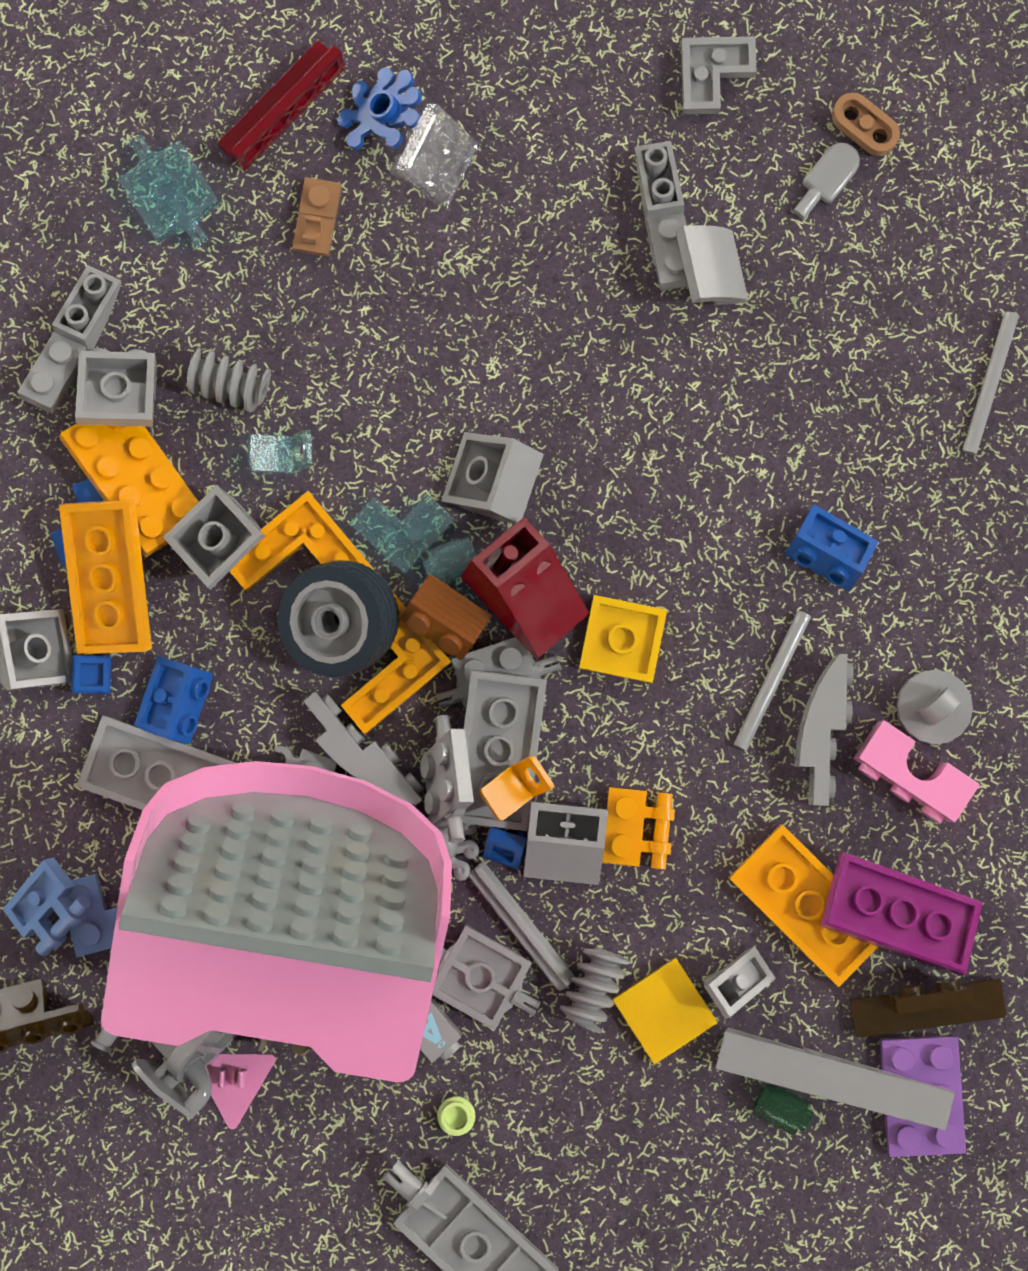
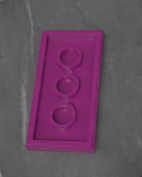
M842 852L838 856L820 926L963 976L967 973L983 902Z

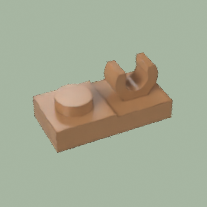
M305 177L292 245L293 251L329 257L342 191L341 183Z

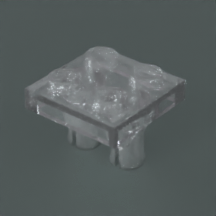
M427 103L416 127L412 129L414 131L407 130L406 139L408 143L403 153L397 154L394 157V160L398 163L392 162L390 171L395 178L407 179L435 205L448 208L479 144L439 105Z

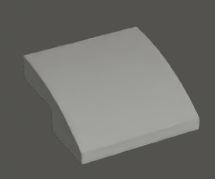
M690 225L679 228L676 231L692 303L714 301L715 305H726L749 301L733 231L724 227Z

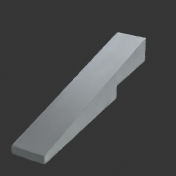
M730 1027L724 1032L715 1068L945 1131L955 1096V1091L810 1048H797Z

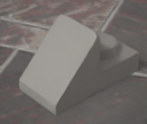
M754 946L744 951L724 969L705 977L704 987L724 1018L728 1019L776 978Z

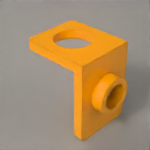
M532 755L512 764L479 790V794L497 821H503L530 799L552 790L555 786L537 758ZM528 768L532 769L537 774L540 780V784L532 779L528 772Z

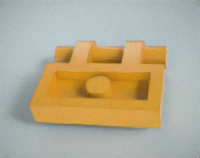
M609 787L608 815L602 863L640 867L641 852L652 853L651 868L666 869L667 855H671L672 843H668L670 820L674 821L675 809H672L673 794L658 792L657 807L646 806L647 791ZM644 818L655 819L653 841L642 840Z

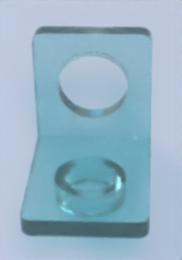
M304 429L292 436L249 435V470L251 472L298 473L312 466L311 430ZM301 443H303L304 448L302 460L300 457Z

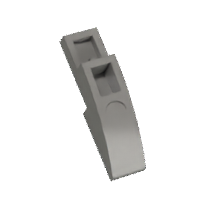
M671 141L636 146L635 158L652 262L656 268L660 291L687 287L688 283L676 231L679 228L687 225L684 216V200Z
M87 265L52 323L53 334L17 393L20 399L52 414L55 412L68 388L74 389L77 384L79 351L94 349L113 309L122 284L121 280Z
M848 654L834 656L823 670L810 694L799 726L794 767H809L808 805L829 806V798L835 797L836 780L835 776L830 775V760L836 759L837 743L836 738H831V731L846 730V723H851L853 715L852 701H847V685L851 686L853 683V664L847 663Z
M314 692L304 700V703L327 730L315 741L345 771L355 778L365 780L411 804L419 805L423 801L419 793L424 788L411 772L406 776L403 775L395 765L400 761V758L387 743L381 747L378 742L374 741L363 749L360 744L365 741L364 737L352 723L347 727L337 716L342 710L329 694L322 698L319 693Z

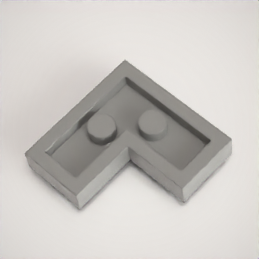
M755 36L682 38L683 114H719L721 109L720 78H755Z

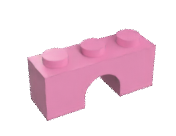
M885 720L877 721L853 758L861 764L858 770L874 781H878L881 777L892 784L889 791L903 801L909 803L911 799H914L923 805L924 808L921 812L936 823L941 824L943 820L956 822L980 784L949 763H940L933 775L926 780L915 778L907 767V756L916 741Z

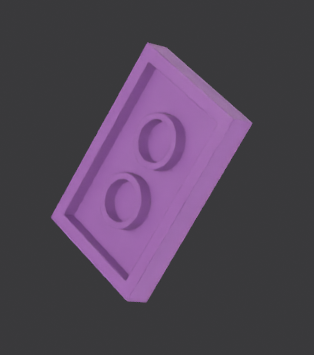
M958 1036L880 1039L882 1070L955 1091L946 1131L885 1115L887 1155L889 1157L966 1153Z

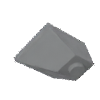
M64 609L0 614V683L7 691L72 683L73 657Z

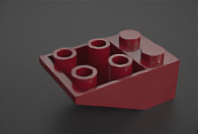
M525 517L474 557L461 575L464 582L536 660L590 614L551 545Z

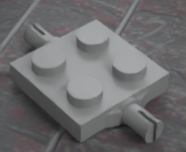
M516 637L468 652L463 660H458L457 657L451 658L457 675V688L436 694V698L439 701L452 697L451 699L439 702L440 709L460 702L466 708L471 670L541 679L540 676L561 670L560 663L545 667V665L559 661L557 655L535 662L528 653V650Z
M440 715L434 718L437 735L436 743L423 755L420 763L421 776L425 778L427 790L424 807L426 813L430 816V822L435 827L447 826L448 842L460 843L465 840L462 823L464 813L474 802L465 729H451L450 716Z
M465 925L457 942L450 946L448 950L443 948L433 996L493 1030H496L504 1013L512 1008L513 1005L534 1016L536 1013L535 1008L538 1009L541 1003L521 992L523 979L532 961L474 928Z

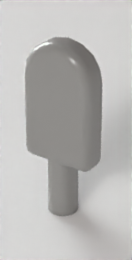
M837 143L826 150L804 178L802 184L809 191L794 208V214L804 220L820 199L827 204H831L859 167L860 157L858 151L853 146L847 143Z

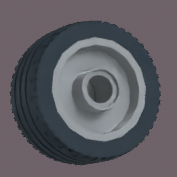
M331 561L307 569L288 585L279 602L277 626L279 627L278 632L281 636L280 639L283 641V646L297 664L299 663L302 668L311 671L313 674L325 677H342L355 674L372 666L386 654L395 640L394 637L397 635L399 611L394 592L390 589V585L386 583L387 581L380 574L376 573L377 571L358 562Z

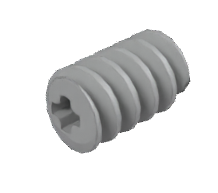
M199 347L194 353L188 368L187 389L188 392L194 395L198 394L201 390L202 396L206 399H210L215 395L216 400L222 404L229 399L230 405L234 408L240 407L244 402V409L251 413L265 399L271 379V369L267 368L263 375L258 377L257 365L253 364L248 372L245 373L243 372V360L239 359L235 366L230 368L229 356L224 355L219 364L215 363L214 351H210L205 359H201V348Z
M584 948L583 953L591 961L590 963L578 962L577 967L585 973V976L572 977L571 979L579 987V991H566L565 995L574 1003L572 1006L561 1005L559 1009L567 1016L568 1020L596 1033H602L601 1028L594 1022H606L608 1016L600 1007L613 1006V1000L606 993L619 992L620 988L612 978L624 979L626 973L618 964H630L631 961L603 948Z

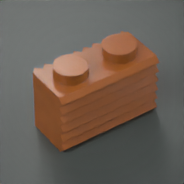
M429 574L404 610L400 620L401 622H406L413 632L425 635L426 639H431L433 643H437L446 654L456 656L458 660H463L492 615L432 574Z

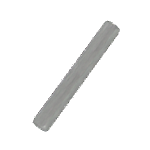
M484 862L478 864L470 871L468 878L554 987L559 991L568 987L572 983V977H575L488 865Z

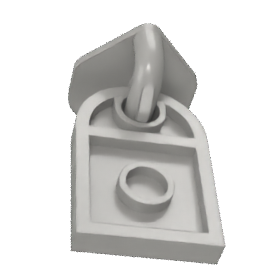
M102 1028L96 1039L91 1040V1045L110 1053L112 1052L111 1046L118 1036L109 1034ZM210 1030L180 1046L152 1042L166 1058L163 1064L160 1065L153 1060L135 1059L131 1065L137 1075L156 1095L189 1119H193L206 1105L211 1096L212 1085L207 1066L237 1035ZM188 1079L197 1089L188 1096L185 1089L179 1084L180 1081Z

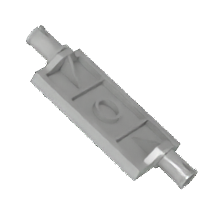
M398 1159L382 1177L384 1181L389 1183L407 1200L406 1207L394 1219L393 1224L443 1271H559V1268L448 1164L445 1163L428 1182L422 1183Z

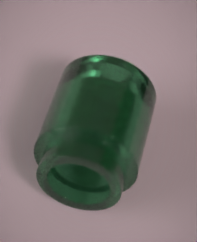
M767 1083L759 1091L752 1109L753 1112L760 1115L759 1119L792 1136L798 1130L804 1132L813 1115V1111L808 1109L809 1100L781 1086H771Z

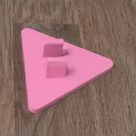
M219 1054L207 1066L212 1085L211 1096L229 1129L237 1128L275 1063L276 1059L273 1055Z

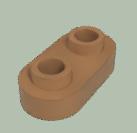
M846 93L837 100L832 111V120L841 132L874 156L887 155L894 149L899 140L900 131L897 123L859 93ZM851 110L855 112L857 118L849 120L845 117L844 112ZM873 134H882L885 138V142H875L873 139Z

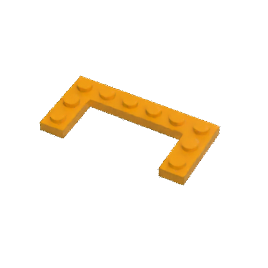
M307 491L261 529L265 537L229 572L244 590L248 592L304 545L320 564L341 560L358 562L371 569L373 567L311 493ZM395 594L394 597H396L399 611V627L390 648L398 658L341 704V707L365 735L452 663L436 643H433L431 639H426L425 635L413 632L406 622H401L400 617L406 607Z

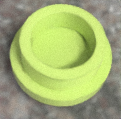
M460 1096L450 1097L443 1101L438 1109V1124L449 1135H463L474 1125L475 1109L466 1098Z

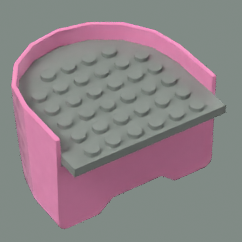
M260 761L209 766L165 783L143 808L124 860L101 1016L102 1027L109 1034L174 1046H180L210 1030L308 1046L334 1072L392 1082L409 1080L413 1077L416 1070L450 919L452 862L442 832L411 803L365 780L314 766Z

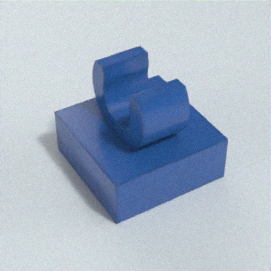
M491 827L486 839L483 858L519 870L527 838H524L526 831L519 830L515 835L506 832L505 828Z

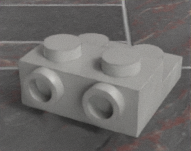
M102 348L79 351L75 410L76 424L153 427L157 378L155 353H147L138 349L128 352H110Z

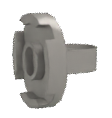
M941 670L920 672L908 679L898 693L896 705L898 721L905 733L918 742L932 745L949 743L962 735L970 724L973 712L971 694L963 681L952 673Z

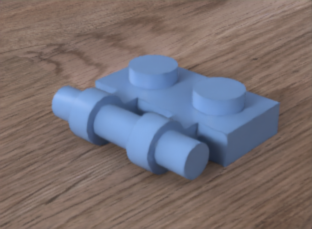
M55 858L43 860L2 909L23 938L33 936L36 933L40 942L36 945L35 949L41 956H47L52 950L60 948L66 940L67 932L71 928L79 926L85 919L86 910L91 905L89 899L82 895L78 896L73 903L67 896L75 888V885ZM55 911L59 919L53 925L48 918Z

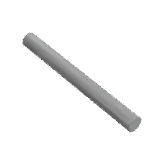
M1007 311L1004 313L962 449L964 453L977 455L1019 315L1014 312Z
M797 611L733 744L734 746L745 751L748 750L811 619L810 615Z

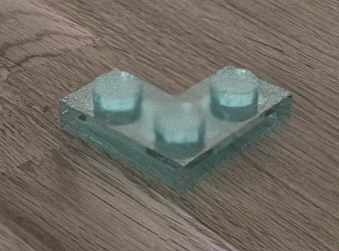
M426 494L401 521L374 496L349 524L406 575L451 526L455 518Z

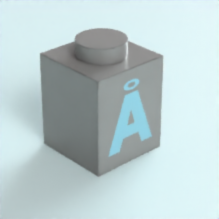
M433 998L431 999L420 1048L431 1063L439 1057L445 1061L461 1047L457 1041L462 1036L459 1028Z

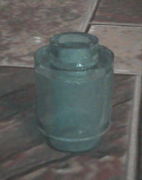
M457 537L425 551L427 559L421 562L427 576L432 574L442 582L448 583L461 577L470 561L477 554L468 537L462 540Z

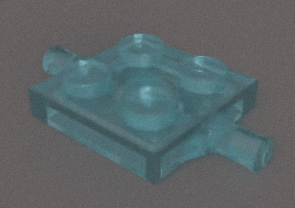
M142 135L136 136L143 149L139 148L134 138L129 144L140 161L132 170L119 177L118 181L158 243L177 232L185 230L195 247L202 246L195 233L198 234L203 244L208 241V237L197 222H199L202 216L221 205L180 140L164 150L152 152Z

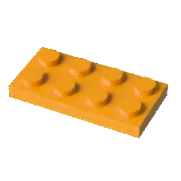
M75 424L60 433V440L104 501L135 500L141 553L145 558L168 544L163 537L199 502L145 426Z
M135 500L66 503L59 505L77 654L146 652L151 650L152 642Z
M782 824L728 877L838 987L878 948V946L820 926L833 874Z

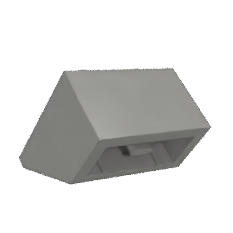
M531 802L523 877L599 885L608 810Z

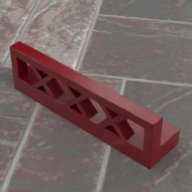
M318 40L217 142L219 148L246 171L346 69L342 52L334 45L328 49Z

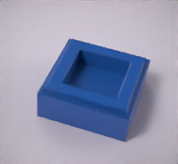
M73 655L72 693L110 694L111 656Z

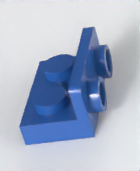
M814 504L805 517L795 538L787 548L785 555L795 560L800 566L809 568L823 576L833 585L850 590L863 574L879 541Z
M157 656L134 727L170 740L190 744L193 734L198 727V719L205 699L210 691L213 674Z

